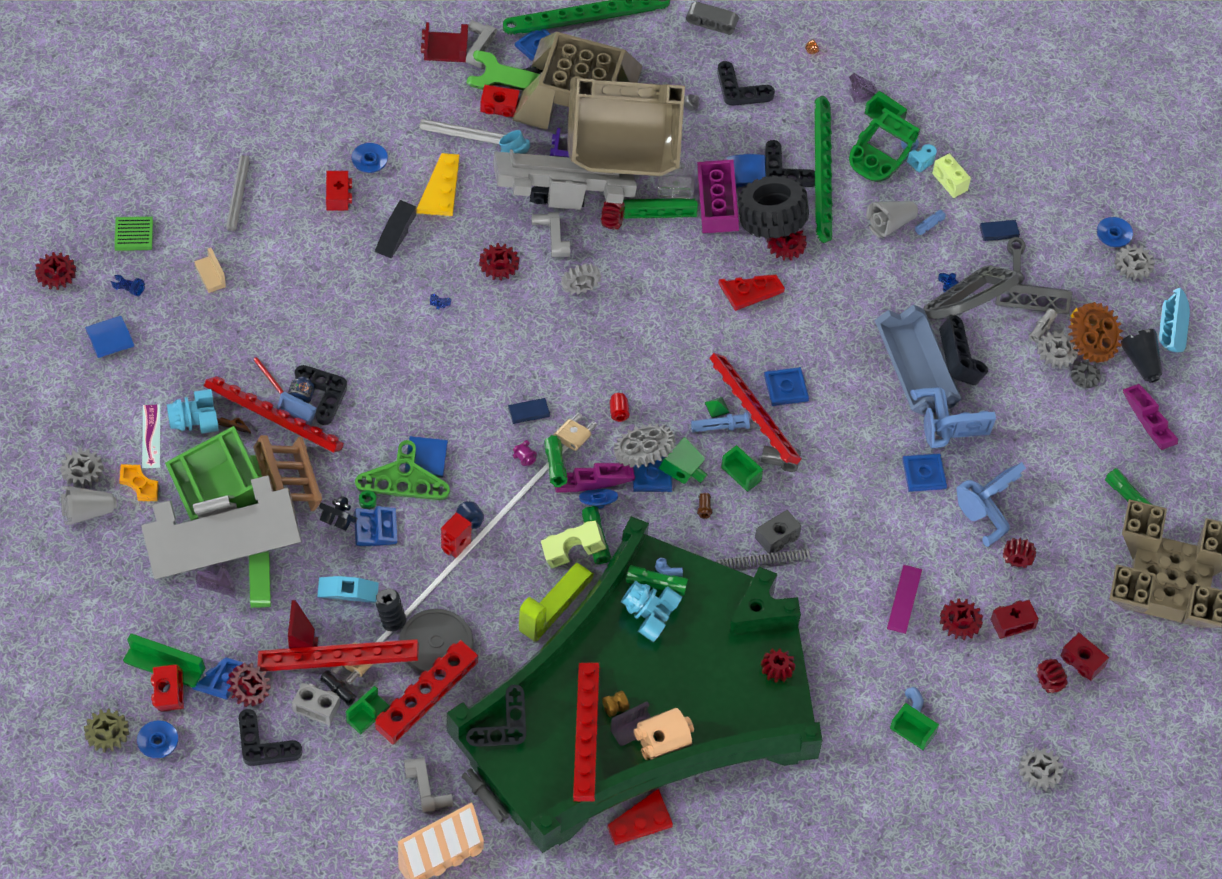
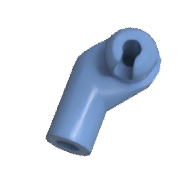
M664 558L656 560L655 568L659 573L683 577L682 568H670Z
M916 687L907 688L905 696L908 699H912V707L921 712L924 699L920 691Z

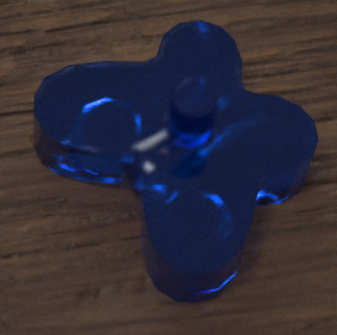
M940 273L938 275V280L944 283L943 292L959 283L955 280V273L950 275Z
M431 294L430 305L436 306V309L439 310L440 308L450 306L451 298H439L436 294Z

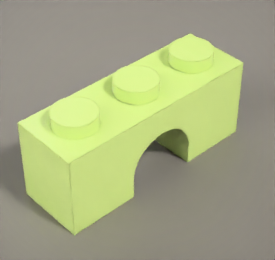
M596 520L585 522L579 527L569 528L560 534L550 535L546 539L541 540L545 559L551 568L569 563L568 553L575 545H582L588 555L606 549L601 528Z

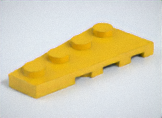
M441 153L418 204L417 213L453 216L460 154Z

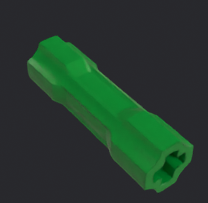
M551 435L544 440L545 454L549 464V479L554 487H561L567 483V473L562 458V443L557 436Z
M1115 468L1106 475L1105 481L1114 490L1118 491L1127 502L1130 499L1153 505L1128 482L1127 477L1118 468Z
M586 507L582 510L584 523L596 520L601 528L606 549L592 554L594 562L598 565L608 563L611 560V554L604 536L598 507Z
M632 565L629 566L626 578L627 583L633 584L637 581L640 584H647L652 588L664 590L668 586L681 596L685 595L688 583L687 578L661 574Z

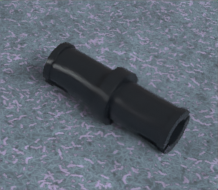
M329 670L321 675L320 681L337 694L346 705L349 706L354 703L357 696L345 686L346 684L342 680L339 681Z

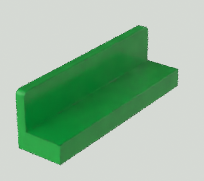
M695 198L623 200L625 204L624 219L697 217L698 202L695 201Z
M132 633L127 639L130 649L123 659L125 664L153 673V667L177 664L183 669V684L195 688L206 669L203 658Z

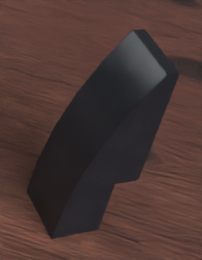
M402 200L398 202L381 234L375 249L376 253L388 258L393 257L417 215L416 206Z

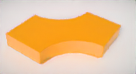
M121 464L119 483L131 487L136 492L138 501H158L159 482L144 476L140 465Z

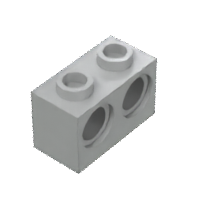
M302 683L292 701L293 712L329 726L340 707V697L332 691H323L313 684ZM307 697L312 698V699L309 700V701L303 700L304 698H307ZM326 704L330 705V707L324 708L322 706Z

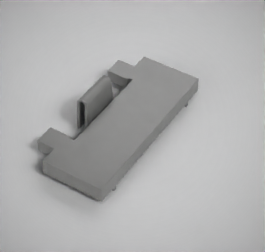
M510 149V153L494 151L493 167L497 186L512 187L514 195L530 196L531 186L549 187L548 207L581 210L586 190L604 192L605 200L608 203L622 204L624 197H635L637 185L633 174L589 172L572 162L568 157L513 153L512 149Z
M270 476L252 479L251 483L258 504L237 509L236 503L229 502V499L235 498L233 495L195 503L193 508L199 519L180 524L175 523L176 517L172 501L154 504L153 509L156 522L141 525L154 579L174 576L302 543L290 489L285 488L273 491Z

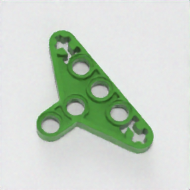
M404 440L399 444L397 461L361 473L355 479L356 488L360 492L370 490L375 494L445 500L450 495V488L446 482L415 464L416 446L410 440ZM410 445L413 450L410 454H404L402 447ZM404 463L409 464L411 467L407 473H402L399 470L400 466ZM365 478L368 483H373L372 478H376L374 482L375 489H372V484H366L365 487H362L359 482H362ZM381 480H386L389 486L387 489L382 490L378 488V483ZM400 482H405L408 484V489L401 492L397 489V485ZM420 484H424L428 488L423 494L418 493L416 490ZM430 484H434L433 489L439 490L440 487H444V490L446 492H443L442 495H439L438 491H433V495H430Z

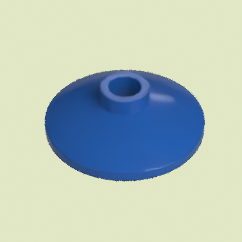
M364 143L354 149L351 159L353 165L358 170L373 173L385 167L388 161V154L379 144Z
M1108 217L1101 220L1098 224L1097 236L1108 246L1123 247L1132 240L1133 230L1127 221L1118 217Z
M610 489L587 490L579 495V500L582 503L596 506L598 509H602L605 505L611 504L618 499L617 492Z
M151 721L145 724L137 735L139 750L150 758L166 757L175 750L178 744V733L175 727L166 721ZM160 740L162 743L155 744V741Z

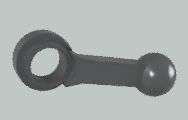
M1014 237L1008 241L1007 251L1013 255V271H1016L1018 275V284H1022L1024 276L1021 273V254L1024 253L1026 244L1023 239ZM1019 242L1022 247L1014 249L1011 244Z

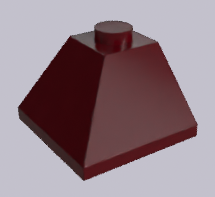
M292 600L288 628L289 648L317 647L319 637H315L313 625L297 601Z

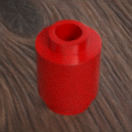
M623 393L613 394L609 401L611 418L617 422H623L630 416L628 398Z

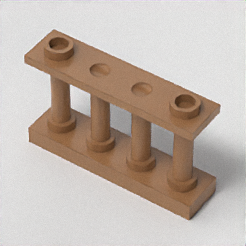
M261 435L253 448L262 477L270 476L273 491L284 489L283 485H303L305 494L291 493L292 501H308L310 510L315 511L322 501V494L319 492L303 438L298 437L293 446H277L270 443L268 435ZM273 453L293 454L295 462L277 461ZM278 469L298 470L300 478L281 477Z

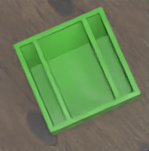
M234 426L165 462L191 521L199 519L198 515L194 512L193 504L233 495L235 498L229 499V502L236 503L237 509L257 501L251 480L260 478V475Z

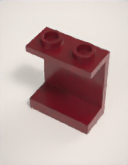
M426 22V28L422 29V40L425 41L421 43V53L424 54V60L466 63L468 24H461V33L430 32V23Z

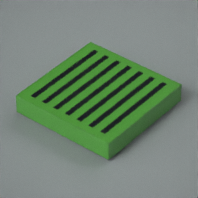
M116 217L115 251L152 250L153 217Z

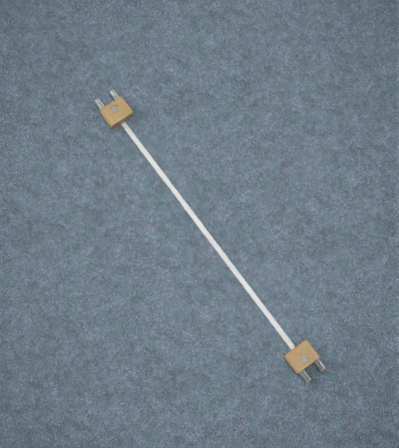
M577 413L572 419H568L553 434L564 445L562 447V454L568 448L577 451L591 436V432L597 427V423L592 421L587 427L578 424L577 422L582 418L580 413ZM548 462L405 611L406 618L549 469ZM386 631L376 642H384L392 631ZM373 664L333 667L331 672L336 675L343 667L348 669L352 673L346 679V682L352 684L358 676L362 677Z

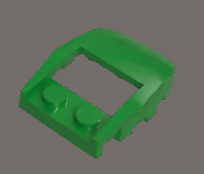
M886 108L882 110L883 114L878 119L874 118L865 131L859 134V139L851 149L849 156L852 169L862 177L874 182L887 180L899 169L908 158L909 152H911L920 133L919 128ZM879 127L907 144V147L897 161L868 144Z

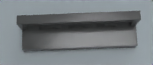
M1016 284L1007 290L1013 296L1012 299L1008 302L1000 301V294L996 297L995 305L1047 311L1050 308L1058 313L1069 314L1072 291ZM1024 293L1028 294L1032 300L1026 304H1021L1017 297ZM1040 296H1046L1050 301L1044 307L1039 306L1035 301ZM1059 298L1067 299L1066 308H1057L1054 302Z

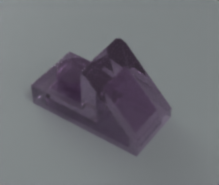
M856 73L849 76L852 83V88L849 92L854 103L868 101L878 92L873 82Z
M222 564L217 576L209 571L203 572L198 570L196 575L197 587L235 597V585L224 564Z

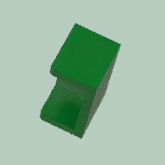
M878 91L866 103L864 114L872 119H878L883 114L882 110L884 108L902 119H906L907 109L881 91Z
M737 445L723 455L721 468L747 492L762 481L763 469Z
M905 703L892 719L890 729L924 751L937 734L939 724Z

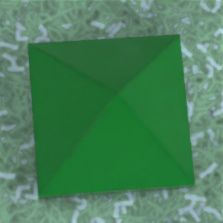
M723 397L705 402L711 418L729 413Z

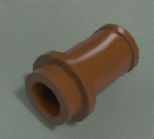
M701 493L698 496L699 508L697 514L700 518L707 519L713 513L711 509V495L709 493Z

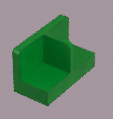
M374 686L346 710V722L361 735L375 722L381 712H386L390 708V705L378 695V688Z

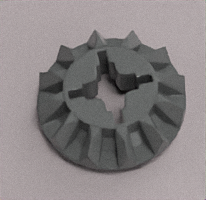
M1080 361L1079 364L1074 365L1071 371V378L1076 385L1082 388H1092L1100 382V369H1097L1095 364H1089L1088 361L1086 363ZM1086 370H1087V372H1088V374H1089L1088 377H1087V379H1085V374H1084V372H1085Z

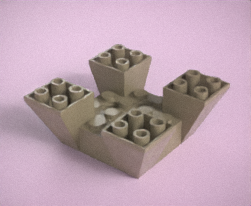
M560 32L552 33L540 39L532 66L543 70V72L522 92L513 121L547 130L556 104L569 107L571 78L638 83L643 66L624 49Z
M1129 499L1122 535L1133 562L1131 568L1116 564L1109 600L1123 609L1200 628H1222V590L1211 587L1213 576L1222 571V522L1206 518L1197 546L1162 537L1167 508Z

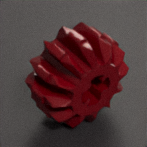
M604 202L601 213L602 226L612 230L621 227L625 215L624 202L622 204Z
M1021 537L1019 539L1012 538L1011 541L1006 542L1003 548L1005 563H1009L1011 567L1027 568L1028 565L1033 564L1037 552L1034 543L1029 542L1028 539L1022 540Z
M772 648L770 653L764 654L761 661L762 673L768 674V680L774 678L775 683L779 679L785 682L787 677L791 678L796 667L794 656H789V651L783 653L781 648L778 649V652Z
M1047 659L1038 664L1036 668L1038 674L1036 676L1047 693H1057L1066 688L1068 684L1067 675L1058 660Z

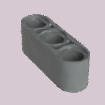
M693 2L686 15V20L690 24L730 35L735 30L739 16L729 10L701 2Z

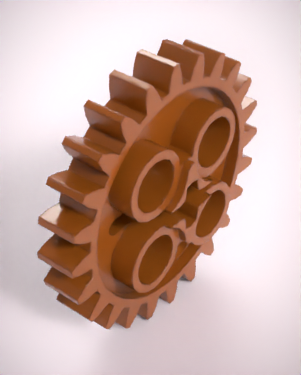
M1096 302L1084 304L1082 307L1077 308L1078 311L1073 312L1074 318H1070L1073 325L1068 326V328L1072 329V332L1068 333V335L1073 336L1070 343L1076 344L1073 349H1079L1078 356L1083 355V360L1089 359V362L1096 363L1113 358L1114 354L1119 352L1117 348L1122 346L1118 341L1123 340V337L1119 336V333H1122L1123 330L1118 328L1122 323L1116 322L1118 316H1112L1114 310L1108 311V305L1103 306L1102 303L1096 304Z

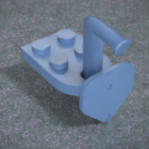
M942 388L911 390V396L914 400L920 397L934 396L937 419L933 418L931 408H927L924 416L926 441L931 448L945 447L949 443L950 438L990 435L996 420L995 412L980 411L979 413L972 414L963 412L959 415L949 416L946 395ZM935 432H937V435L942 437V439H935Z
M1022 462L1004 470L984 487L975 481L967 480L956 488L958 505L971 521H977L988 515L997 528L991 535L983 537V544L986 547L996 542L1010 529L1009 523L990 497L997 492L1003 491L1009 486L1008 484L1011 481L1014 482L1022 476L1021 472L1026 469Z

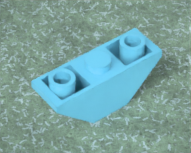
M319 577L317 598L376 603L379 583L355 577Z

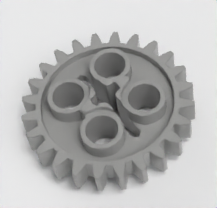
M650 423L647 427L644 424L639 429L634 427V431L627 430L628 434H622V438L617 439L618 443H614L615 448L613 450L616 460H619L620 464L623 463L624 466L630 465V468L635 465L639 468L642 464L647 467L650 462L655 464L656 460L662 461V456L668 457L667 453L673 452L672 448H675L674 443L676 441L673 431H670V427L666 428L665 425L659 427L658 423L652 426Z

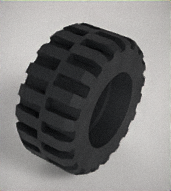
M787 176L762 177L760 180L756 179L752 183L747 184L738 196L740 223L748 233L754 234L756 237H764L765 239L786 237L791 233L798 232L799 228L801 229L808 221L807 191L799 181L797 182L793 178L788 179Z

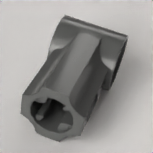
M764 445L761 462L781 466L784 471H797L799 463L784 462L780 458V453L777 449ZM793 447V448L796 450V452L799 454V456H801V451H800L799 449Z

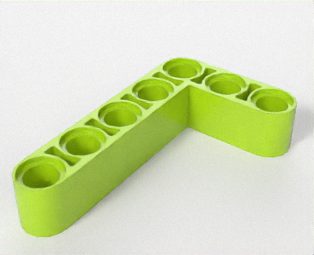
M575 563L540 603L532 597L525 599L519 610V631L532 641L537 642L589 585L594 577V573L581 564Z

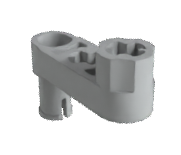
M471 20L468 30L480 34V36L469 50L466 63L484 69L485 64L476 61L473 53L476 50L484 52L487 50L496 36L497 28Z
M559 212L532 214V225H548L550 227L551 257H570V241H561Z
M424 757L404 760L406 779L414 777L417 779L422 813L433 812L439 808L453 807L452 794L435 797L431 795Z

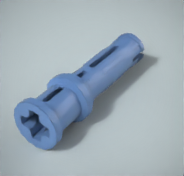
M748 412L740 415L728 414L722 418L691 420L692 433L728 428L730 431H733L734 428H750Z

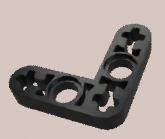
M722 61L718 64L717 74L723 99L727 105L764 103L774 99L775 89L771 85L738 87L732 63ZM723 68H726V70H728L727 75H725V70ZM730 81L733 85L727 86L724 82ZM751 93L754 95V97L748 98L745 96V94Z
M770 140L766 143L767 177H772L773 175L788 177L793 175L797 178L796 181H799L803 187L815 186L814 170L782 168V146L780 142ZM771 147H774V149H775V154H772V148H771ZM776 161L778 162V165L773 166L770 165L769 162Z
M300 365L295 369V379L301 377L300 374H303V372H306V375H303V377L308 379L311 377L314 387L325 391L316 410V420L321 425H328L333 421L347 391V381L341 376L307 365ZM323 377L326 381L324 383H317L316 379ZM339 383L342 384V386H339V388L335 387V385L337 386ZM328 398H335L337 400L334 404L326 402ZM326 409H328V411H327L328 416H325L324 418H322L321 415H324L325 412H326Z
M513 684L506 689L507 726L471 728L466 734L467 742L470 745H516L524 742L526 738L525 697L521 686ZM513 688L521 692V695L517 696V703L521 701L522 706L513 705L509 707V702L513 703V696H509V692H512ZM512 709H520L522 715L519 720L511 719L510 712ZM504 729H508V733H514L515 729H518L523 734L522 737H519V741H515L514 737H508L509 742H504L506 736ZM483 730H488V743H484V738L478 739V743H474L473 739L469 738L470 735H473V731H477L478 735H484ZM493 730H499L502 733L500 741L493 742L491 740L490 734Z
M245 709L240 712L238 719L242 756L245 764L257 766L296 761L302 756V746L296 740L260 744L255 711ZM246 716H250L251 727L246 725ZM251 733L256 738L249 742L244 739L245 735ZM292 747H295V754H291L290 750ZM281 748H284V755H283V756H282V750H281ZM275 749L278 751V755L269 757L267 752ZM260 751H263L264 758H261ZM251 752H254V759H250L249 755Z

